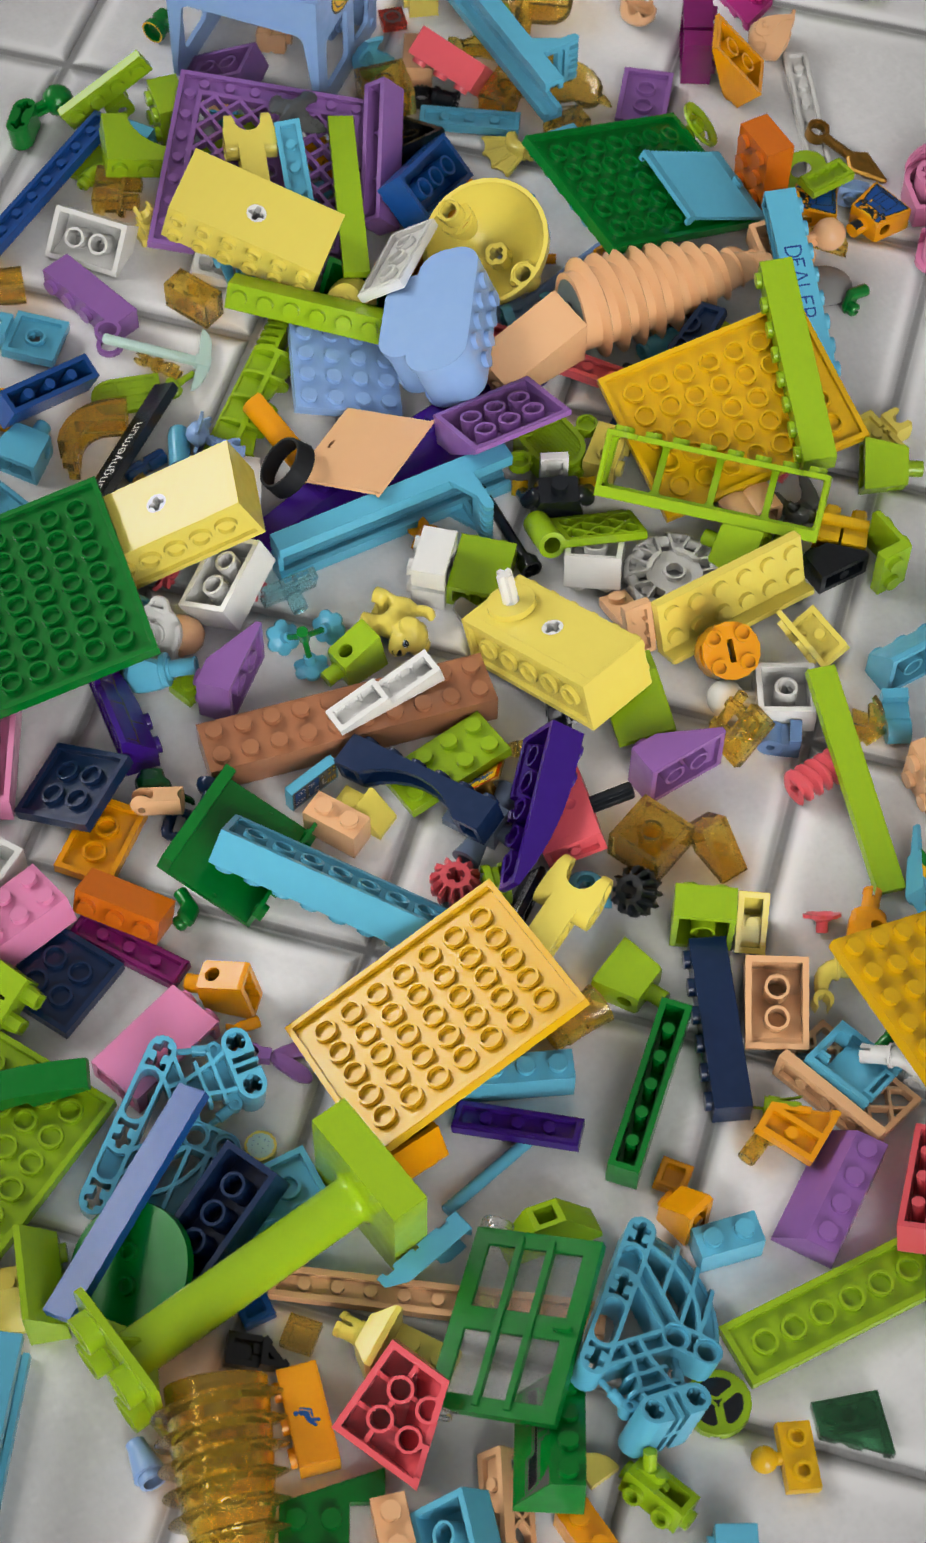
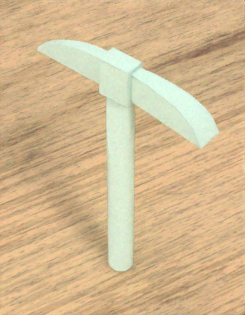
M203 328L200 335L199 352L196 353V356L105 333L102 337L103 344L193 365V368L196 370L190 392L196 390L204 382L207 372L210 370L212 341L208 332Z

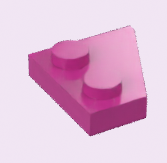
M720 0V2L730 10L734 18L739 17L743 22L742 27L748 31L750 26L758 21L772 6L773 0Z

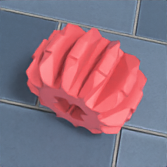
M460 856L456 859V862H452L446 857L444 865L436 863L434 872L429 877V882L432 885L430 887L432 896H437V901L440 905L449 902V907L481 884L479 869H473L471 860L463 864Z

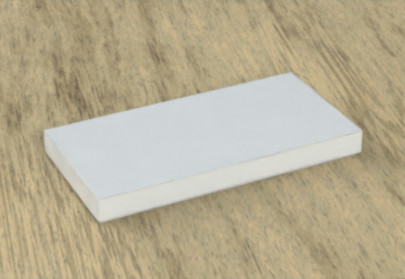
M434 218L391 235L358 293V298L362 303L405 288L438 227Z

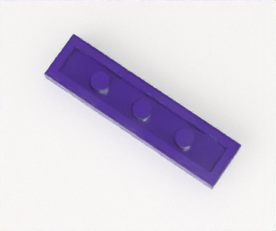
M460 1100L457 1102L451 1131L457 1134L579 1152L585 1119Z

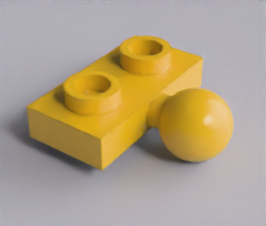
M810 1420L776 1422L773 1430L778 1452H775L773 1448L766 1445L755 1448L750 1457L753 1469L761 1474H769L777 1466H780L786 1495L819 1493L823 1486Z

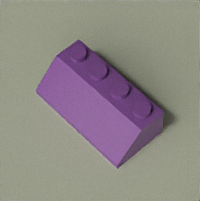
M832 1130L810 1167L806 1165L771 1240L832 1269L879 1170L888 1144L859 1130Z

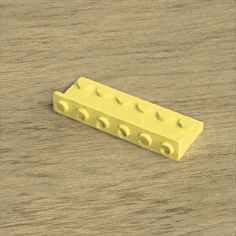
M793 530L651 601L658 652L672 664H678L695 655V645L698 637L706 628L722 622H739L750 627L776 614L778 610H783L813 595L814 587L805 581L801 535Z

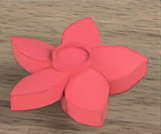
M180 571L158 580L152 590L156 592L162 586L169 590L171 585L175 583L174 579Z

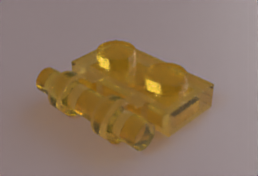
M738 690L734 696H730L724 703L725 708L718 716H713L708 723V728L723 727L726 730L722 754L733 767H741L776 725L758 704H750L748 708L743 705L748 698L747 693L743 690ZM735 714L738 720L731 728L727 723Z

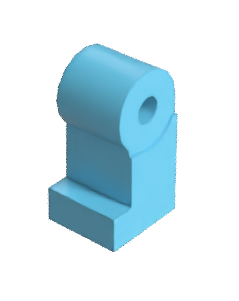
M908 687L881 689L878 711L885 744L911 743L912 722L908 705Z

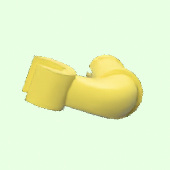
M835 957L822 964L814 975L815 994L810 1001V1007L814 1013H816L819 1007L818 1001L821 999L827 1006V1013L833 1006L834 995L829 991L831 981L849 978Z

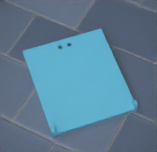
M643 150L638 157L641 162L647 161L686 216L684 221L686 226H689L693 220H764L762 210L719 151H710L708 153V151L679 152L678 150L676 152L674 150L673 152H668V150Z

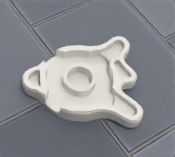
M161 595L153 596L144 608L161 653L167 652L172 660L178 659V652L183 637L182 625L178 617L171 610L168 599ZM158 655L151 658L158 659Z

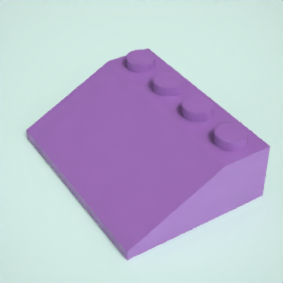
M525 376L433 415L437 443L449 454L477 455L572 414V411L529 376Z

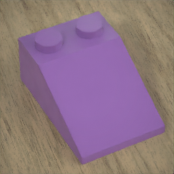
M256 42L195 55L187 70L261 82L269 65Z
M254 622L206 658L202 669L198 668L196 670L193 685H196L195 701L198 702L200 715L220 719L238 714L265 657L261 622Z
M723 727L656 733L647 739H640L631 749L628 781L648 805L654 803L721 764L726 730Z

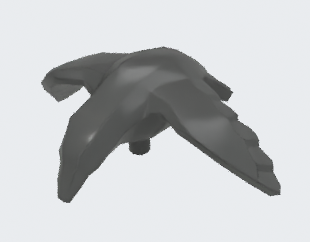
M303 91L298 97L291 100L284 99L281 95L271 98L269 112L278 114V121L299 118L302 132L313 134L327 132L324 124L310 116L306 110L308 105L318 100V97L312 91Z
M799 476V486L802 494L797 503H793L791 500L787 501L778 492H775V494L783 504L782 515L785 517L783 521L803 526L804 524L814 523L816 517L815 510L818 508L820 499L811 480L808 477Z

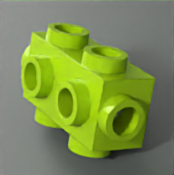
M644 1448L643 1457H640L635 1463L629 1460L620 1471L618 1477L622 1481L618 1490L622 1492L623 1499L627 1504L634 1507L640 1506L646 1511L657 1528H667L674 1534L679 1527L686 1531L696 1519L698 1513L694 1509L701 1497L657 1463L656 1448Z

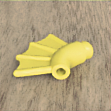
M514 131L508 132L506 136L481 137L485 144L482 155L489 158L492 169L502 171L506 177L513 173L521 161L527 160L531 162L534 160Z

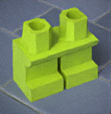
M0 959V1030L22 1036L27 1030L30 1021L22 1017L20 1013L25 1005L37 1011L43 1005L46 996L37 988L39 985L37 982L21 973L11 963Z

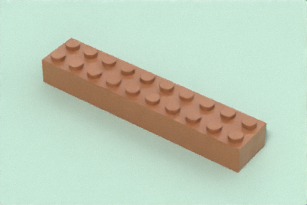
M481 653L437 663L445 678L444 681L343 736L328 718L325 711L366 682L196 724L199 748L208 776L217 778L227 763L236 769L232 780L242 785L312 767L329 755L335 759L354 733L363 738L369 736L375 739L380 746L386 748L443 733L476 711L486 721L498 719V697Z

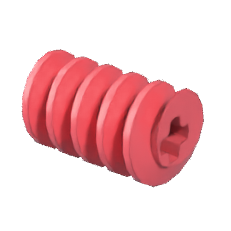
M828 748L823 750L822 753L816 754L813 758L807 759L803 764L794 767V770H788L784 775L786 791L794 802L802 806L804 798L807 801H812L815 796L814 793L820 796L824 793V788L826 790L833 788V782L839 785Z

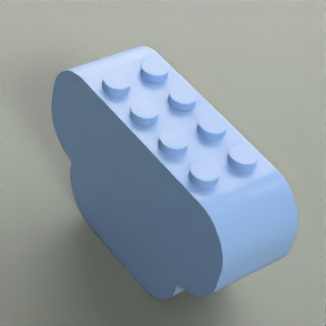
M455 247L435 253L422 264L418 275L410 277L405 288L387 294L385 299L378 343L379 349L389 359L398 374L401 386L411 393L425 392L429 402L437 407H452L477 397L487 384L489 367L492 366L491 350L495 345L493 334L494 327L497 326L496 310L500 305V298L477 253L469 247Z

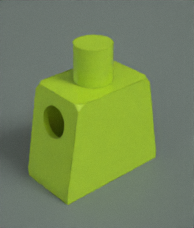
M865 437L864 441L859 443L858 495L902 490L908 485L909 477L923 476L924 462L909 460V447L907 445L872 437Z
M723 523L718 532L708 528L705 529L700 543L712 548L708 561L719 568L771 542L773 534Z
M363 619L359 620L328 649L327 652L331 665L323 670L320 675L330 687L340 679H343L348 686L358 684L388 665L380 636Z
M626 937L622 939L591 980L590 994L631 1013H637L646 1001L659 1007L662 997H670L668 991L658 986L662 974L660 965Z

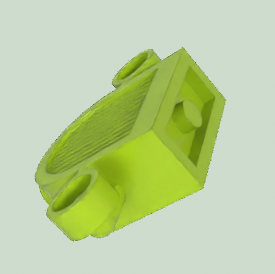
M583 414L577 418L576 426H573L564 417L513 439V465L508 466L510 471L515 474H524L530 470L539 478L540 453L568 452V476H578L579 480V477H582L584 474L582 469V461L586 453L584 439L593 436L598 424L597 419L593 415Z

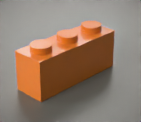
M92 867L75 888L73 911L157 945L173 923L176 900Z

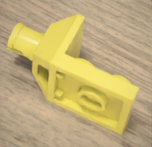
M398 1305L370 1314L367 1321L361 1320L344 1310L339 1316L342 1319L341 1322L337 1320L332 1335L354 1346L355 1357L364 1379L392 1339H398L436 1368L443 1342L403 1323V1308ZM459 1351L452 1378L463 1359V1352Z

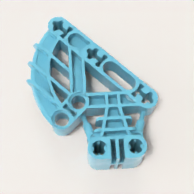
M235 1027L225 1031L221 1039V1047L219 1043L212 1041L208 1045L177 1049L174 1040L165 1035L156 1036L150 1041L80 1192L78 1200L83 1216L93 1220L101 1213L141 1147L142 1143L139 1144L162 1092L164 1091L168 1101L179 1083L206 1091L209 1096L206 1103L209 1110H214L213 1101L222 1100L224 1107L215 1114L216 1117L209 1123L203 1122L200 1115L198 1116L189 1133L195 1130L200 1131L205 1136L204 1141L194 1145L185 1138L173 1160L183 1157L172 1183L154 1190L147 1203L159 1206L174 1215L217 1155L216 1149L218 1146L224 1144L228 1139L241 1148L240 1141L235 1135L217 1128L215 1125L219 1122L223 1123L232 1114L239 1113L242 1109L249 1112L257 1111L265 1103L268 1085L267 1078L262 1066H258L259 1058L258 1056L254 1057L255 1049L250 1036L245 1030ZM164 1047L168 1049V1055L162 1057L159 1069L155 1066L157 1051H161ZM177 1055L205 1056L207 1063L199 1068L197 1061H194L192 1063L193 1073L185 1078L177 1060ZM145 1076L155 1077L158 1080V1085L144 1115L138 1119L128 1117L126 1115L127 1108L141 1079ZM252 1088L256 1089L252 1094L248 1093ZM125 1125L129 1128L127 1133V1143L129 1145L123 1144L120 1149L117 1148L114 1139L120 1140L125 1132ZM191 1155L200 1158L201 1161L182 1177ZM98 1185L102 1188L99 1195L102 1205H95L92 1210L89 1209L88 1201L86 1200H93L95 1198Z
M641 1216L634 1217L629 1221L617 1242L584 1331L571 1377V1383L581 1391H592L599 1384L608 1393L607 1397L618 1408V1417L621 1420L628 1421L618 1437V1446L623 1454L631 1458L643 1457V1449L646 1447L657 1448L659 1452L665 1446L669 1449L681 1445L687 1440L709 1408L711 1395L702 1384L696 1382L686 1383L684 1376L695 1381H705L710 1377L723 1357V1350L719 1344L717 1316L712 1303L715 1291L710 1289L707 1292L699 1278L701 1268L696 1266L693 1270L689 1263L679 1254L681 1247L676 1245L673 1249L666 1242L658 1238L654 1224ZM666 1291L670 1293L678 1307L677 1315L665 1295ZM631 1309L644 1334L618 1341L628 1312ZM599 1315L608 1316L614 1324V1329L608 1343L598 1340L594 1333ZM670 1369L672 1370V1371H671V1377H672V1379L667 1375V1373H668V1371H669ZM621 1378L622 1383L618 1390L616 1388L612 1389L607 1383L608 1381Z

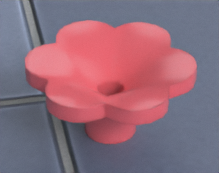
M808 911L803 913V918L816 921V933H828V922L841 917L840 912Z

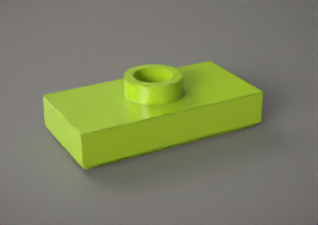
M837 158L798 177L797 184L812 199H815L854 180L855 172L840 158Z

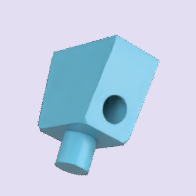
M37 420L33 427L19 422L9 428L0 437V471L37 486L53 455L52 441L48 435L51 431L50 425L43 420Z

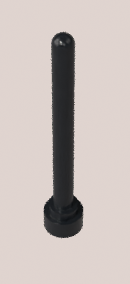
M489 495L494 502L493 520L508 542L517 543V569L526 578L539 574L542 569L539 559L536 555L527 553L497 503Z

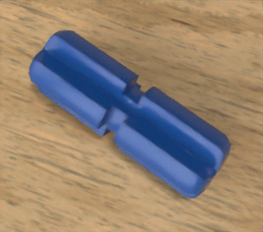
M159 448L143 457V461L139 459L132 463L124 475L125 479L132 483L148 474V470L152 472L168 462L166 453Z

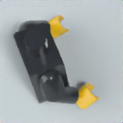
M556 475L555 477H541L537 479L534 486L528 489V480H512L511 495L517 497L522 507L530 509V513L536 510L547 513L549 518L584 515L583 505H592L595 500L593 493L596 476L579 477V480L578 476Z

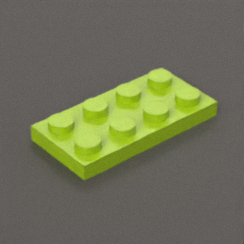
M476 711L405 757L410 760L413 758L418 759L433 771L441 770L458 783L460 781L469 783L502 760L511 756L512 751L511 747L484 717ZM386 784L414 818L440 802L437 798L423 790L405 785Z

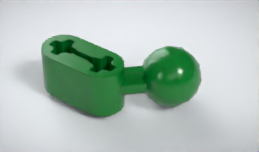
M53 84L43 92L42 100L37 103L28 98L15 102L6 123L9 138L14 149L22 151L32 147L41 126L39 117L47 113L60 116L57 109L73 98L69 88L61 84Z

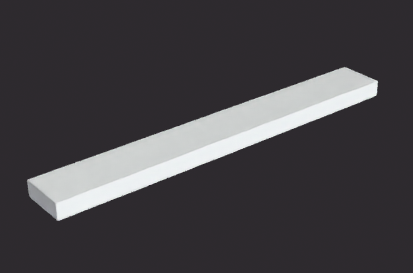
M807 51L783 52L782 63L801 150L815 151L824 157L826 163L831 162L828 145L824 143L815 145L805 138V130L808 123L813 119L822 120ZM811 129L813 133L823 135L819 129ZM804 162L806 173L811 171V165Z

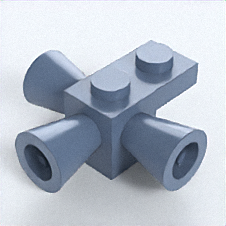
M504 780L498 782L493 796L500 802L499 806L504 818L485 845L467 837L452 852L455 859L460 856L463 864L471 860L473 869H478L486 847L495 850L499 842L504 845L505 836L512 828V825L507 821L508 812L514 809L515 801L510 799L512 783ZM447 809L442 817V824L458 831L450 811Z

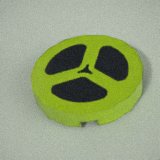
M721 1369L714 1370L705 1381L691 1380L690 1383L696 1382L705 1386L711 1395V1404L694 1430L702 1436L709 1438L711 1436L715 1438L720 1437V1439L730 1438L740 1433L748 1423L752 1409L751 1393L744 1381L735 1374Z

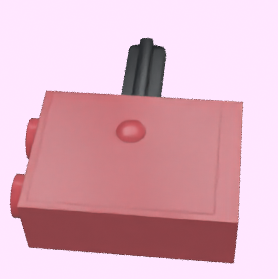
M577 766V780L571 788L556 829L542 852L549 868L564 854H569L576 860L608 849L596 812L633 799L635 792L630 782L589 796L586 784Z

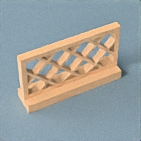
M822 1019L809 1031V1043L811 1042L809 1051L784 1050L778 1056L772 1074L799 1096H802L817 1111L830 1112L831 1110H838L842 1114L835 1124L841 1130H859L883 1141L920 1104L922 1098L895 1077L880 1093L884 1094L886 1105H870L869 1103V1106L862 1110L796 1056L798 1053H810L817 1046L816 1037L821 1032L827 1036L834 1029ZM834 1042L833 1046H830L826 1052L834 1054V1057H836L843 1048ZM891 1094L901 1095L909 1103L906 1106H893ZM872 1113H887L888 1124L883 1127L872 1118Z

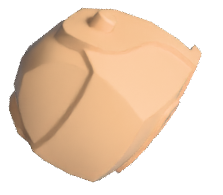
M793 9L790 14H777L760 18L750 26L748 44L763 60L777 61L787 48L792 35L791 29L794 25L796 10Z

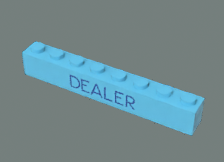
M795 187L764 191L761 206L773 259L793 258L804 311L839 377H841L840 362L835 361L834 357L836 352L835 339L830 337L828 331L830 329V317L828 313H824L823 309L825 305L824 292L818 288L819 270L817 266H813L814 248L813 244L808 243L807 240L809 234L808 222L803 220L801 214L803 213L802 197L797 196Z

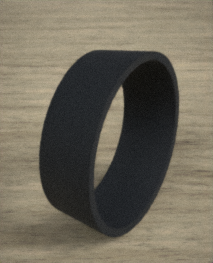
M292 437L280 440L272 447L263 461L260 471L261 483L277 498L285 499L294 495L305 484L313 469L315 453L312 446ZM297 449L295 461L291 469L279 482L274 484L281 463L293 450Z

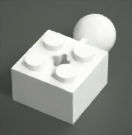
M759 662L753 671L752 690H742L732 680H719L712 684L707 692L706 700L708 707L714 714L721 717L733 716L742 707H753L755 731H758V726L762 722L777 721L782 724H790V719L802 720V731H814L817 712L804 674L807 669L814 668V663Z

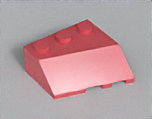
M426 26L422 27L408 50L414 56L413 62L424 69L426 65H429L435 69L432 74L444 82L449 78L455 82L453 88L465 96L467 92H470L480 99L500 77L486 65Z
M392 1339L331 1428L417 1491L450 1381L424 1358L398 1339Z

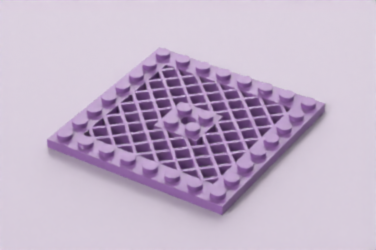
M181 69L147 247L194 255L195 251L181 243L171 242L161 235L170 202L195 149L202 150L207 147L211 151V155L225 161L223 147L218 149L214 145V142L221 138L223 139V128L218 123L219 120L223 119V116L231 115L235 124L244 130L246 129L243 125L250 121L257 127L260 123L258 119L260 113L269 112V102L273 96L281 95L282 98L291 100L298 97L303 91L311 92L312 90ZM312 91L316 94L318 100L308 105L306 110L314 119L320 120L327 129L326 133L320 134L304 132L307 135L303 138L304 146L313 142L318 148L311 153L305 148L307 163L314 169V171L309 173L313 197L322 205L336 210L334 208L336 206L335 197L328 201L323 193L330 189L334 193L333 179L326 173L332 169L329 142L324 145L319 138L326 134L328 135L327 116H353L361 182L364 99ZM215 104L220 111L211 115L207 108ZM241 109L245 115L236 119L232 113ZM269 112L273 124L278 122L279 115ZM201 113V115L205 119L198 123L199 115ZM212 126L216 132L207 136L203 130ZM197 135L201 141L194 144L195 136ZM278 150L277 157L267 158L268 169L274 173L270 177V181L285 188ZM324 155L329 162L320 166L316 159ZM238 160L229 162L237 167L239 166ZM320 176L325 183L317 188L312 181ZM338 233L333 244L334 249H331L329 256L341 259ZM329 256L326 260V265H324L322 272L320 274L322 276H324Z

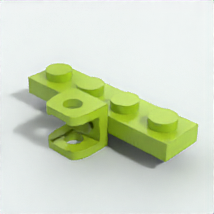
M136 49L57 109L60 117L73 129L80 126L94 110L99 111L103 107L106 113H119L118 110L125 107V111L121 113H127L128 117L135 112V107L128 98L126 90L151 72L153 68Z

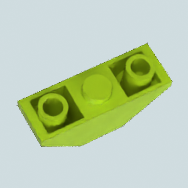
M558 1198L525 1208L508 1229L584 1240H593L603 1236L602 1230L590 1208ZM499 1247L508 1267H510L515 1249ZM524 1250L520 1266L544 1258L546 1253Z

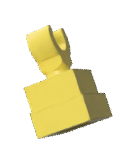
M148 201L145 202L146 208L143 211H139L136 206L133 208L137 216L135 217L137 222L135 225L139 226L136 238L143 248L147 247L154 210Z

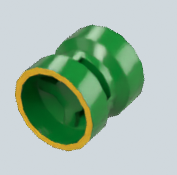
M164 8L157 9L153 13L152 18L147 19L142 25L146 37L155 43L161 42L166 37V33L170 32L167 9Z

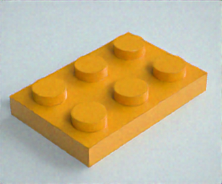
M111 799L90 833L72 829L53 865L55 872L83 880L93 867L118 877L148 816L137 815L132 811L129 804Z

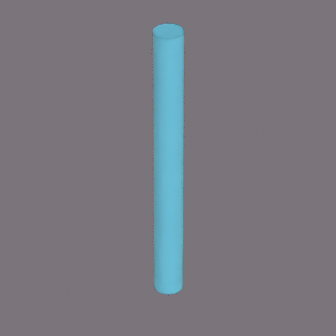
M515 1143L442 1205L443 1211L448 1216L457 1211L533 1145Z

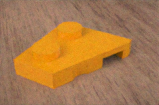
M771 1102L753 1132L810 1167L842 1113L838 1110L824 1112L812 1110V1107L799 1105L792 1107L787 1103Z

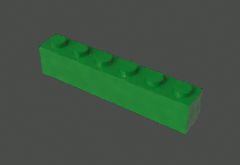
M666 997L661 998L607 1163L606 1181L637 1190L689 1027L693 1005Z

